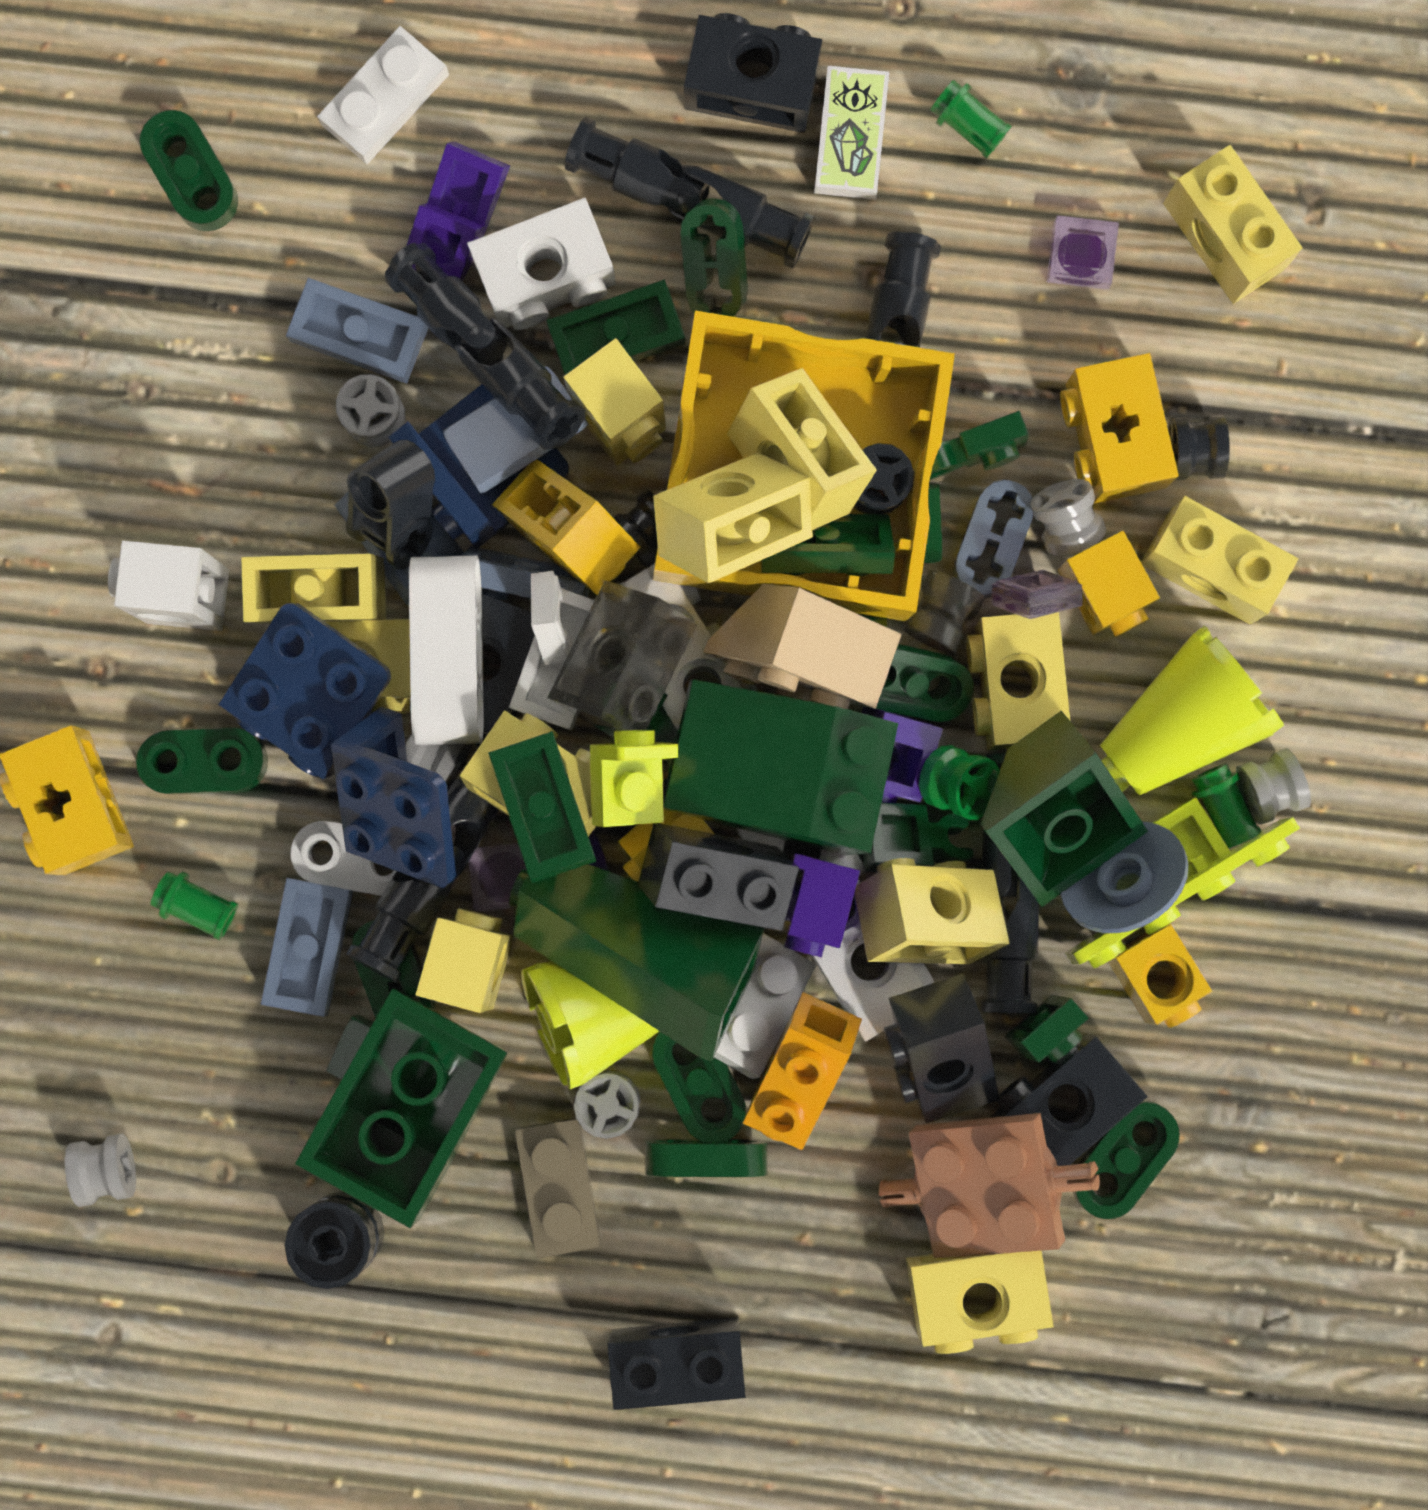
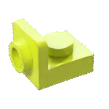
M654 730L614 731V744L590 745L592 825L610 827L664 823L662 759L678 758V744L655 742Z

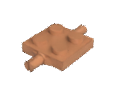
M1036 1113L916 1125L909 1132L916 1168L914 1178L881 1180L879 1196H884L880 1200L884 1208L919 1205L927 1222L934 1258L1058 1250L1065 1242L1059 1210L1062 1192L1097 1191L1100 1178L1099 1174L1095 1175L1098 1171L1095 1162L1057 1165L1056 1159L1046 1145L1041 1114Z

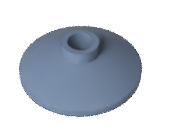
M1142 821L1149 832L1070 888L1061 892L1065 908L1077 923L1095 932L1122 933L1151 923L1174 904L1185 886L1188 875V859L1179 839L1170 830L1161 825Z

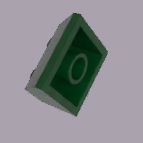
M1062 710L1008 748L981 821L984 830L1042 907L1149 832L1097 753Z

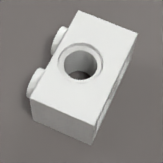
M586 197L467 243L496 319L505 327L513 325L516 330L533 327L549 317L548 311L568 303H572L573 307L592 304L607 295V288L616 285L612 262ZM542 259H551L561 265L560 272L548 281H538L530 277L529 271L531 267Z
M122 541L120 558H113L110 564L108 589L110 595L115 597V607L147 624L222 631L229 569L201 548Z

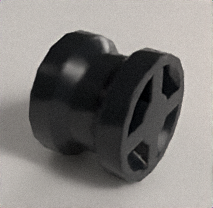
M1210 415L1204 422L1191 423L1184 416L1171 417L1167 428L1179 475L1175 480H1186L1192 473H1204L1210 479H1223L1227 474L1230 459V439L1226 418L1223 415Z
M877 443L863 449V452L877 470L854 505V508L863 514H889L902 504L913 486L914 471L911 461L905 453L893 445ZM870 488H874V489H876V490H882V492H883V494H884L885 496H882L881 492H876V491H874V490H872V489H870Z
M648 489L637 497V505L629 513H618L613 517L640 546V549L634 556L646 568L655 564L658 548L653 498L655 494Z

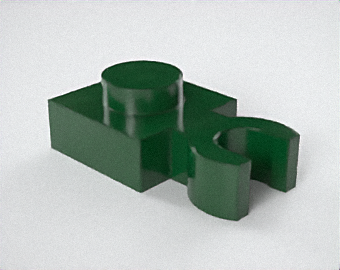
M1020 410L961 432L957 438L943 441L933 463L930 480L944 476L966 465L968 468L982 463L984 470H991L1020 457L1018 449L1027 445L1029 436Z
M882 802L871 853L863 854L865 871L877 872L876 868L881 863L899 858L914 859L916 866L932 867L934 861L938 864L949 861H962L965 863L973 857V850L971 848L955 847L949 841L948 834L958 835L969 826V821L956 814H949L937 823L928 822L926 805Z

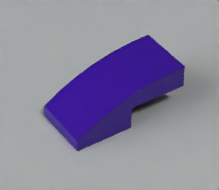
M457 142L447 143L428 201L419 205L407 245L411 243H426L435 253L437 265L448 276L459 277L463 282L473 261L467 243L484 236L504 186L510 165ZM413 264L412 268L416 271V264Z

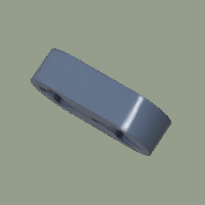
M1010 480L993 482L984 489L974 507L953 567L956 585L961 592L971 598L985 599L993 597L1005 587L1013 573L1033 518V511L1030 505L1032 496L1026 487L1018 482ZM1004 495L1014 499L1012 509L1021 515L1020 519L1010 518L1000 536L990 532L996 518V512L987 508L988 502L998 504ZM988 544L996 547L991 560V567L999 571V577H988L984 584L981 585L972 581L974 570L966 566V560L977 561L983 553L985 545Z

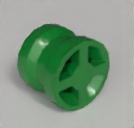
M952 745L941 746L931 753L921 770L919 781L921 796L927 804L942 810L951 809L954 814L968 820L980 819L984 816L1000 769L995 761L981 755L969 756L968 752Z

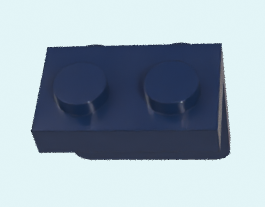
M482 384L419 434L407 421L388 436L392 444L398 440H408L415 443L425 452L434 468L435 483L432 495L438 501V504L432 508L431 513L453 540L464 534L476 549L510 524L492 504L527 467L525 466L488 491L480 493L444 439L443 432L446 428L494 398ZM557 448L550 450L537 459L566 479L568 477V462Z
M288 603L279 609L218 705L235 716L238 724L247 732L260 739L270 741L288 754L289 760L300 770L312 776L325 779L335 775L331 744L368 716L391 680V672L385 664L298 603Z
M380 707L331 744L345 851L434 886L444 888L456 877L446 782L440 774L407 762L402 713Z

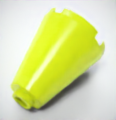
M1204 625L1190 636L1103 740L1100 746L1107 756L1101 761L1122 792L1132 786L1140 796L1274 735L1284 724L1274 708L1269 711L1258 698L1262 692L1217 637L1212 638L1209 629Z
M552 961L535 963L533 966L521 970L522 984L530 1011L536 1009L541 1029L537 1030L554 1071L560 1082L564 1086L568 1085V1090L584 1085L659 1032Z

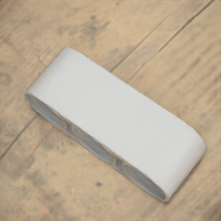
M478 555L411 557L409 566L411 726L415 745L480 744L483 740L484 705L482 591Z

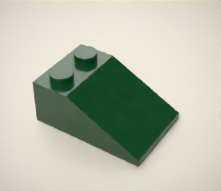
M694 679L690 680L675 743L678 744V758H672L663 795V809L841 855L871 853L899 723L837 706Z
M392 989L295 1165L402 1225L412 1228L421 1219L450 1167L508 1051L402 992Z

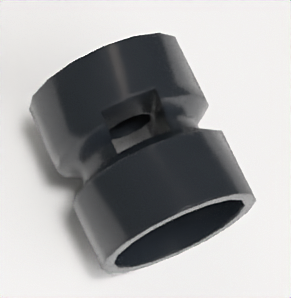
M343 1191L327 1194L297 1214L289 1226L284 1244L287 1262L295 1275L310 1286L323 1289L344 1286L358 1277L380 1252L385 1234L382 1217L376 1209Z

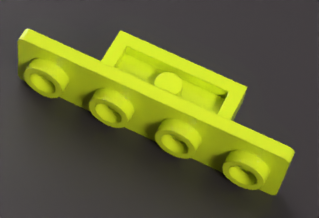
M1197 798L1188 800L1154 821L1153 823L1170 830L1181 842L1188 859V875L1185 886L1174 904L1160 917L1143 926L1148 935L1152 934L1180 917L1181 913L1176 905L1192 895L1198 893L1201 900L1204 901L1228 888L1236 881L1231 871L1252 859L1256 867H1259L1287 851L1290 846L1285 838L1300 829L1294 817L1280 819L1261 830L1262 832L1256 837L1230 850ZM1138 929L1122 933L1097 932L1066 951L1065 954L1071 964L1080 965L1089 961L1093 969L1124 952L1127 948L1121 939Z

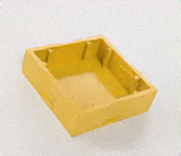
M695 311L667 490L743 459L727 433L750 389L801 368L807 373L862 450L867 446L881 443L893 445L905 453L911 461L914 471L913 486L902 504L889 513L895 548L893 574L852 576L845 573H805L793 576L782 573H762L760 560L708 584L660 557L657 548L652 581L752 596L762 584L797 587L854 613L901 621L908 620L917 611L930 524L928 508L929 480L933 463L942 443L955 353L865 338L855 340L825 339L805 334L786 325ZM870 488V489H872V490H874V491H876V492H881L882 496H885V495L883 494L882 490H876V489H874V488ZM853 507L849 514H863V513L857 511V510Z

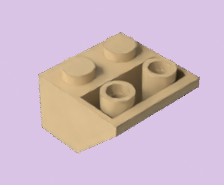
M762 584L709 638L703 653L726 662L723 673L730 677L760 686L762 681L776 687L774 695L832 705L848 709L849 704L876 709L902 634L801 588Z

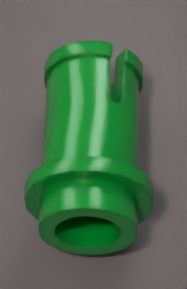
M952 80L932 105L930 111L939 117L936 121L937 125L940 127L945 123L977 148L982 153V156L987 159L1005 138L1012 126L1008 122L1005 123L970 94L971 85L966 83L962 87L955 80Z
M1224 763L1192 778L1196 790L1192 792V796L1197 799L1201 798L1215 828L1227 847L1231 848L1256 837L1262 831L1259 825L1256 824L1236 783L1241 779L1239 772L1231 773L1228 764Z
M170 871L166 872L158 883L150 902L151 906L159 909V917L166 920L170 915L220 941L229 929L239 904L190 882V875L184 871L180 872L179 875Z

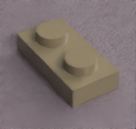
M570 1118L517 1128L515 1135L536 1259L600 1248L602 1243L582 1127L578 1120Z

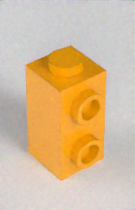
M802 992L755 1089L743 1124L762 1132L772 1140L782 1141L799 1150H803L851 1055L862 1018Z

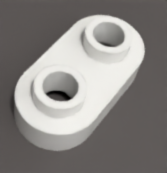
M328 821L313 822L302 828L292 842L291 861L293 867L304 880L311 883L382 896L396 873L394 870L387 876H381L376 872L374 862L346 852L342 824ZM320 841H327L333 849L331 860L324 865L317 864L312 857L313 847Z

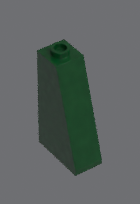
M589 864L535 883L531 882L528 871L523 869L513 884L509 898V906L517 909L514 937L698 1057L712 1062L755 971L765 927L655 907L638 886L637 881Z

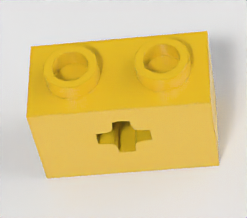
M1150 353L1075 368L1066 383L1067 390L1060 392V404L1066 426L1068 428L1076 427L1081 450L1074 452L1075 472L1077 479H1084L1092 485L1095 494L1093 504L1166 489L1179 475ZM1110 418H1112L1115 428H1126L1127 434L1120 443H1118L1115 433H1104L1103 427Z
M537 459L528 464L492 504L539 552L596 595L622 572L625 564L640 549V546L598 501Z
M70 725L0 754V759L5 769V772L0 774V784L3 793L14 809L20 808L28 831L22 834L24 847L32 863L37 868L43 867L45 874L64 876L135 847L89 730ZM59 792L68 793L71 796V801L63 805L64 815L54 814L52 806L61 801Z

